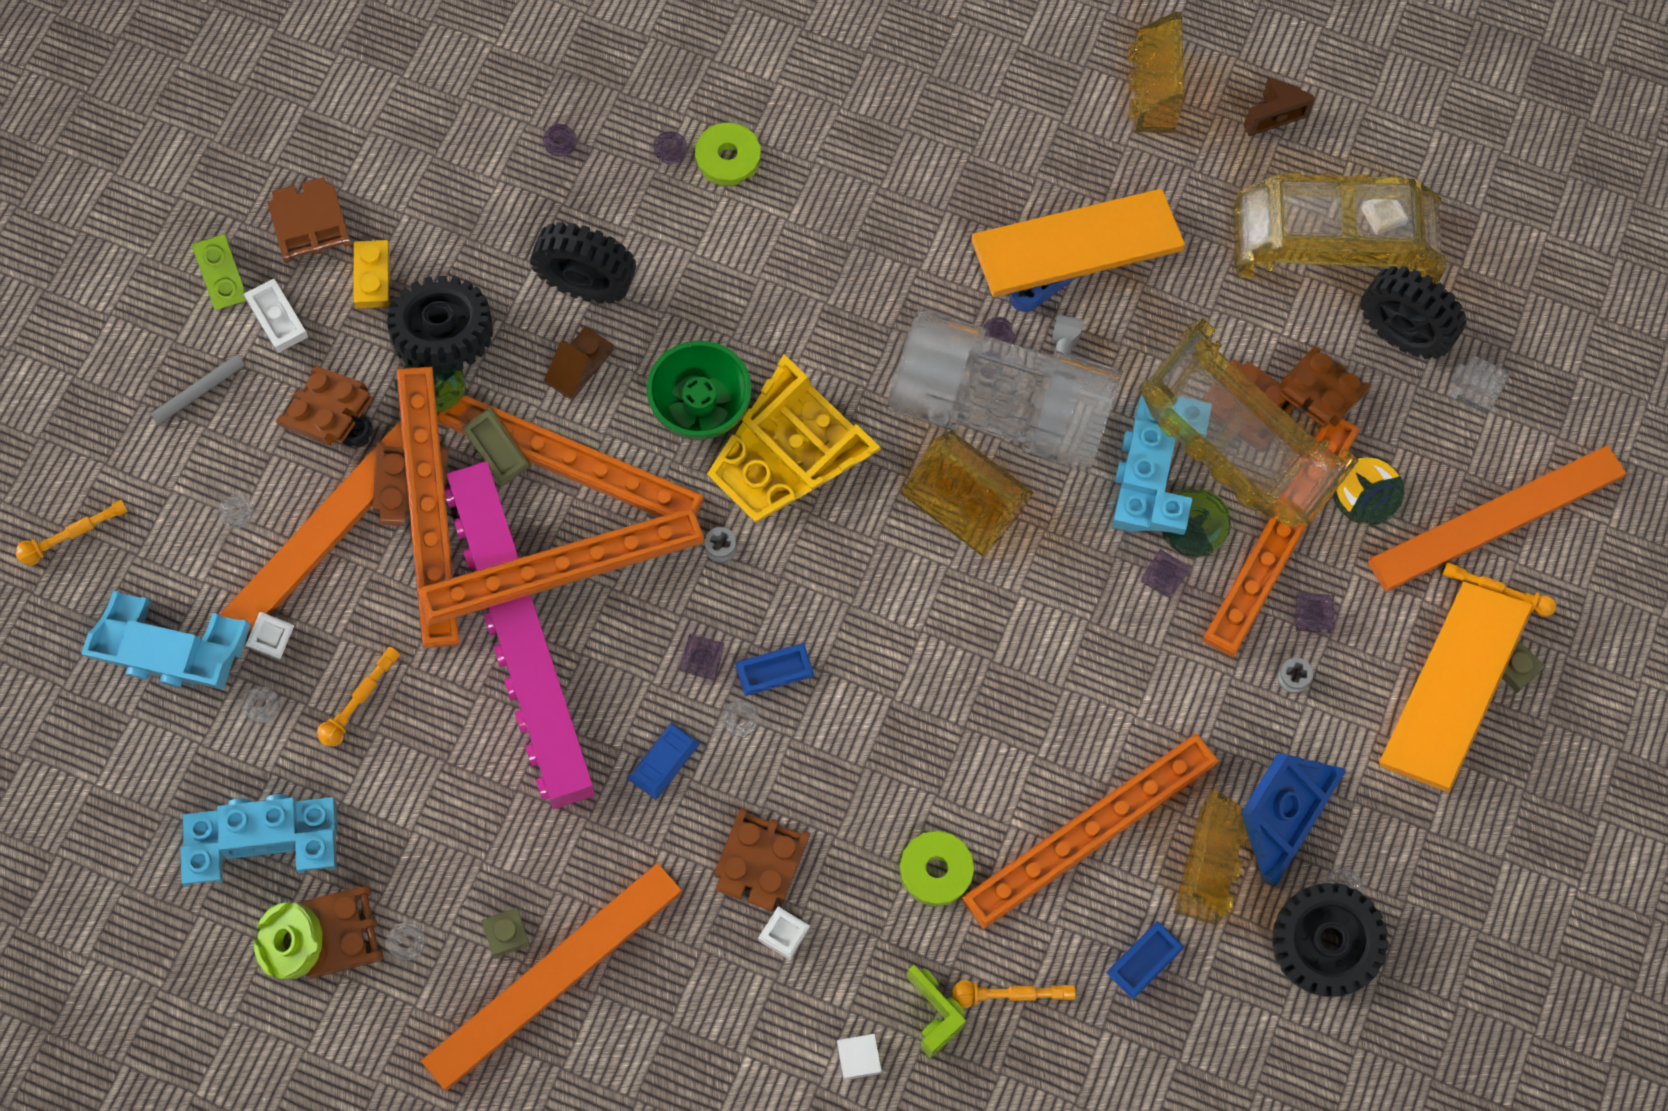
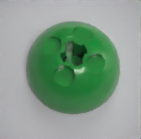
M709 341L685 342L667 350L654 363L647 380L648 402L657 420L673 434L690 440L713 439L730 431L744 416L751 398V379L743 361L727 347Z

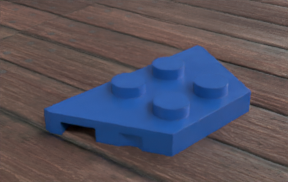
M1278 753L1241 812L1256 862L1265 884L1273 886L1278 884L1345 774L1346 770L1344 768L1288 754Z

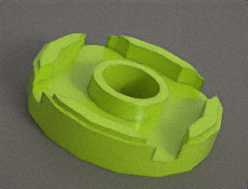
M720 123L713 125L700 135L695 144L696 165L702 172V175L708 181L721 186L741 184L742 180L747 178L749 180L754 176L760 166L761 146L757 136L747 127L740 124ZM726 149L737 153L736 157L730 160L721 158L719 154Z
M934 831L923 833L911 840L903 851L899 870L903 886L914 899L922 904L937 907L950 905L963 896L971 885L974 864L972 854L964 842L953 834ZM932 860H940L946 865L947 873L941 878L932 877L928 874L926 865Z
M279 903L268 909L258 923L257 929H260L258 939H254V952L257 963L266 974L279 979H297L307 974L317 962L322 949L323 933L319 919L310 908L300 903ZM289 931L292 941L289 949L286 950L283 940Z

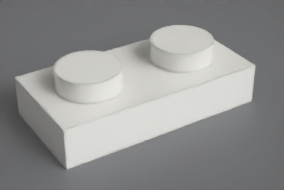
M275 279L243 294L277 353L308 338L306 330Z

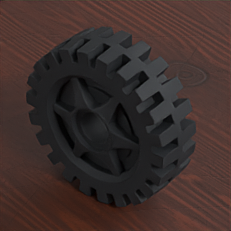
M558 222L556 225L552 223L542 228L532 251L530 265H532L533 271L538 273L537 276L541 280H547L546 284L551 287L557 286V291L563 294L567 291L571 293L570 297L576 299L578 296H581L583 301L591 302L594 299L599 304H603L604 301L610 304L625 298L635 273L636 260L633 259L630 251H625L626 247L622 243L615 244L616 239L611 236L603 237V232L596 230L594 233L590 231V227L582 225V228H578L575 223H569L566 226L563 222Z
M1390 266L1389 269L1384 268L1370 283L1361 297L1362 303L1360 308L1364 311L1362 314L1364 319L1370 320L1368 325L1371 329H1378L1376 334L1379 337H1387L1389 339L1387 343L1391 346L1399 345V350L1404 353L1410 350L1412 356L1419 357L1422 355L1424 359H1430L1431 357L1437 359L1445 356L1456 343L1466 326V320H1464L1466 314L1464 311H1461L1462 305L1460 302L1453 301L1455 296L1451 291L1446 293L1443 291L1445 289L1443 284L1440 282L1434 284L1432 282L1433 277L1426 275L1424 278L1421 277V271L1413 269L1410 273L1408 267L1403 266L1399 269L1396 266Z
M438 276V282H433L432 277L424 278L425 285L421 286L416 281L411 284L412 291L406 287L400 291L401 298L395 297L392 301L393 307H389L387 325L393 348L399 359L402 358L407 366L413 364L414 368L432 367L433 374L436 373L437 368L441 369L442 374L450 373V366H454L456 371L464 369V361L472 365L476 362L475 355L482 357L485 353V347L489 348L491 337H493L490 308L485 295H482L481 290L477 286L473 288L471 282L465 280L461 284L460 278L454 276L450 282L447 281L446 276Z
M1322 883L1313 885L1293 895L1279 911L1273 926L1272 947H1274L1275 951L1274 956L1284 975L1294 985L1304 989V991L1325 997L1348 995L1369 984L1380 972L1381 966L1384 965L1389 943L1386 934H1388L1387 926L1382 921L1383 916L1380 910L1374 907V903L1370 898L1363 896L1362 892L1357 889L1349 888L1343 884ZM1326 929L1334 931L1339 938L1338 947L1334 951L1326 949L1321 943V934Z

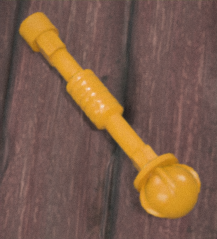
M119 500L113 503L111 507L90 518L86 516L66 526L64 531L38 543L35 539L20 542L16 548V558L22 564L33 566L40 561V557L41 559L44 558L43 552L50 549V547L68 538L74 539L94 529V525L116 515L119 517L128 511L123 501Z
M1449 562L1444 567L1443 576L1462 582L1467 581L1479 587L1532 604V612L1534 611L1541 617H1549L1556 611V601L1549 595L1540 596L1539 592H1536L1534 595L1527 592L1524 594L1506 587L1505 583L1485 577L1484 575L1481 577L1476 576Z
M389 646L376 663L377 667L371 675L366 676L352 693V699L340 714L338 713L334 719H328L327 722L319 725L317 735L323 745L334 747L343 741V734L346 733L344 727L349 722L348 718L357 706L363 704L377 686L378 679L384 671L387 672L400 657V653Z
M961 980L952 989V998L962 1008H969L972 1004L977 1006L978 1001L1008 998L1010 1001H1035L1036 998L1075 1000V986L1062 985L1051 986V988H1036L1035 985L1009 986L1008 989H987V987H978L976 982L972 984L968 980Z

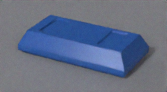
M804 643L735 662L745 696L815 677Z
M671 722L627 777V780L657 800L701 742Z
M1157 921L1106 974L1133 1000L1185 947Z

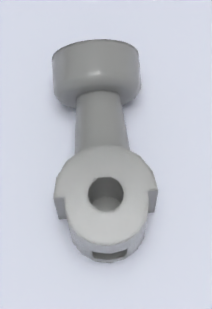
M1057 314L1051 343L1056 344L1055 357L1048 359L1045 368V374L1050 378L1056 380H1069L1072 378L1074 364L1069 358L1072 348L1080 340L1084 319Z

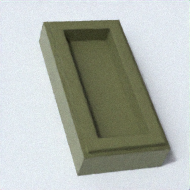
M488 408L462 427L484 462H488L491 472L501 486H505L532 466L493 408Z

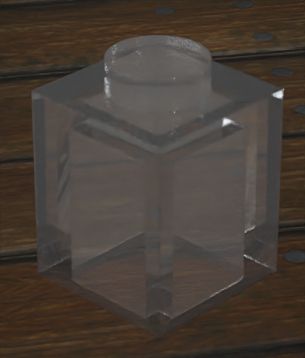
M1472 355L1466 366L1461 363L1458 365L1450 382L1456 385L1450 397L1488 415L1511 373Z

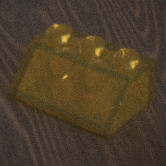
M1173 12L1137 29L1135 41L1129 42L1128 62H1133V70L1129 71L1128 89L1134 91V99H1130L1129 119H1135V132L1175 133L1184 101L1182 12Z
M951 430L934 439L901 494L984 557L1017 520L1034 492Z
M1211 789L1199 810L1173 911L1175 914L1216 926L1223 916L1229 917L1235 895L1229 894L1232 880L1237 882L1241 874L1243 860L1237 859L1240 846L1246 847L1249 841L1241 815L1243 808L1220 791Z

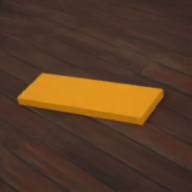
M1162 188L973 233L971 238L992 297L1181 252L1185 247L1184 240Z
M1463 581L1379 761L1381 768L1450 793L1531 615L1532 604Z

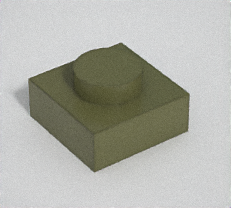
M1519 641L1502 679L1518 693L1546 666Z
M518 908L481 920L494 958L530 946Z

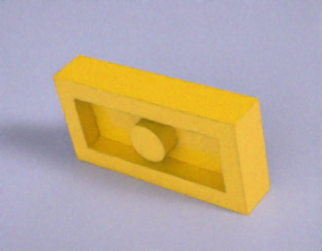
M388 240L354 242L353 302L356 309L390 307V245Z

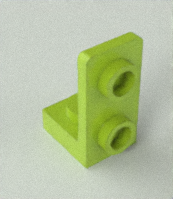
M226 233L192 244L209 296L216 310L246 301L243 295L246 292Z
M913 965L908 969L906 977L945 1018L944 1021H941L937 1017L921 1033L925 1038L922 1040L920 1048L929 1058H932L964 1028L966 1020L962 1016L965 1014V1011L954 998L950 996L946 999L936 989L939 983L928 970L923 968L920 971Z

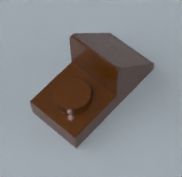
M1269 78L1263 92L1265 101L1258 102L1249 108L1244 128L1250 137L1307 118L1315 98L1311 93Z
M585 326L571 344L564 340L560 343L544 382L573 401L613 352V344Z

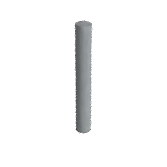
M235 355L150 413V416L157 425L161 424L245 366L244 362L238 355Z

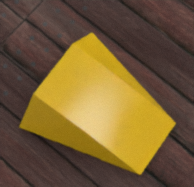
M783 354L778 362L776 371L770 379H767L760 390V396L753 407L748 409L742 418V424L735 435L730 437L707 475L755 523H758L880 451L881 447L857 424L853 426L811 385L808 376Z

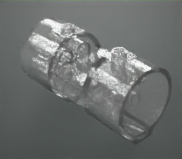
M924 309L922 312H917L902 349L904 351L898 371L896 370L888 401V410L956 432L960 423L977 430H984L1009 440L1024 443L1022 449L1024 454L1088 474L1091 473L1120 383L1122 370L1057 350L1052 356L988 337L989 329Z

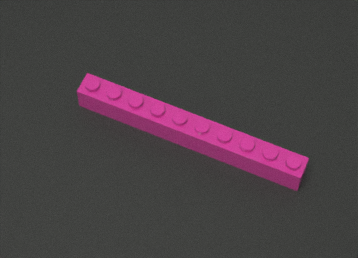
M488 462L447 473L450 486L444 488L449 508L457 507L460 516L453 519L459 540L467 538L470 549L463 550L469 571L475 569L478 571L519 559ZM531 595L489 607L490 612L483 614L489 635L497 633L500 645L494 646L499 666L507 665L510 673V678L504 679L510 700L517 698L521 708L520 711L514 712L520 732L528 731L532 744L526 745L525 748L531 767L539 765L542 778L535 779L542 801L550 799L554 810L595 796L590 775Z

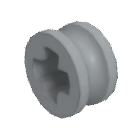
M716 527L706 534L704 540L705 553L709 559L717 563H724L734 557L737 550L736 537L731 530L724 527ZM722 539H726L727 547L729 548L722 547L719 551H715V546L712 542L719 543Z
M1297 657L1285 661L1278 672L1279 685L1289 693L1297 694L1303 692L1313 678L1311 665L1306 660ZM1293 668L1300 670L1299 676H1304V678H1300L1298 683L1290 680L1292 675L1286 674L1290 673Z

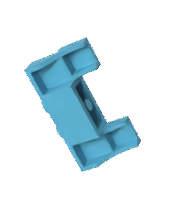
M1144 395L1140 396L1132 432L1126 431L1121 451L1128 452L1126 462H1119L1115 482L1120 483L1121 486L1112 528L1129 532L1163 531L1181 535L1185 534L1192 498L1165 492L1176 437L1203 441L1211 404L1177 397L1175 402Z
M113 590L104 614L95 627L88 632L82 655L92 660L127 668L126 675L142 680H147L149 675L160 677V683L176 688H181L183 682L195 686L199 684L224 690L234 657H241L251 626L248 621L242 619L240 621L212 613L203 638L200 639L196 635L144 624L152 601L145 597L139 598Z
M274 794L267 796L266 801L251 802V800L244 798L233 799L228 802V805L217 806V811L183 814L184 846L180 847L182 885L190 887V884L212 881L223 883V855L226 859L296 851V870L299 874L305 873L307 870L324 868L336 870L338 816L335 799L330 797L295 801L293 797L289 798L288 795Z

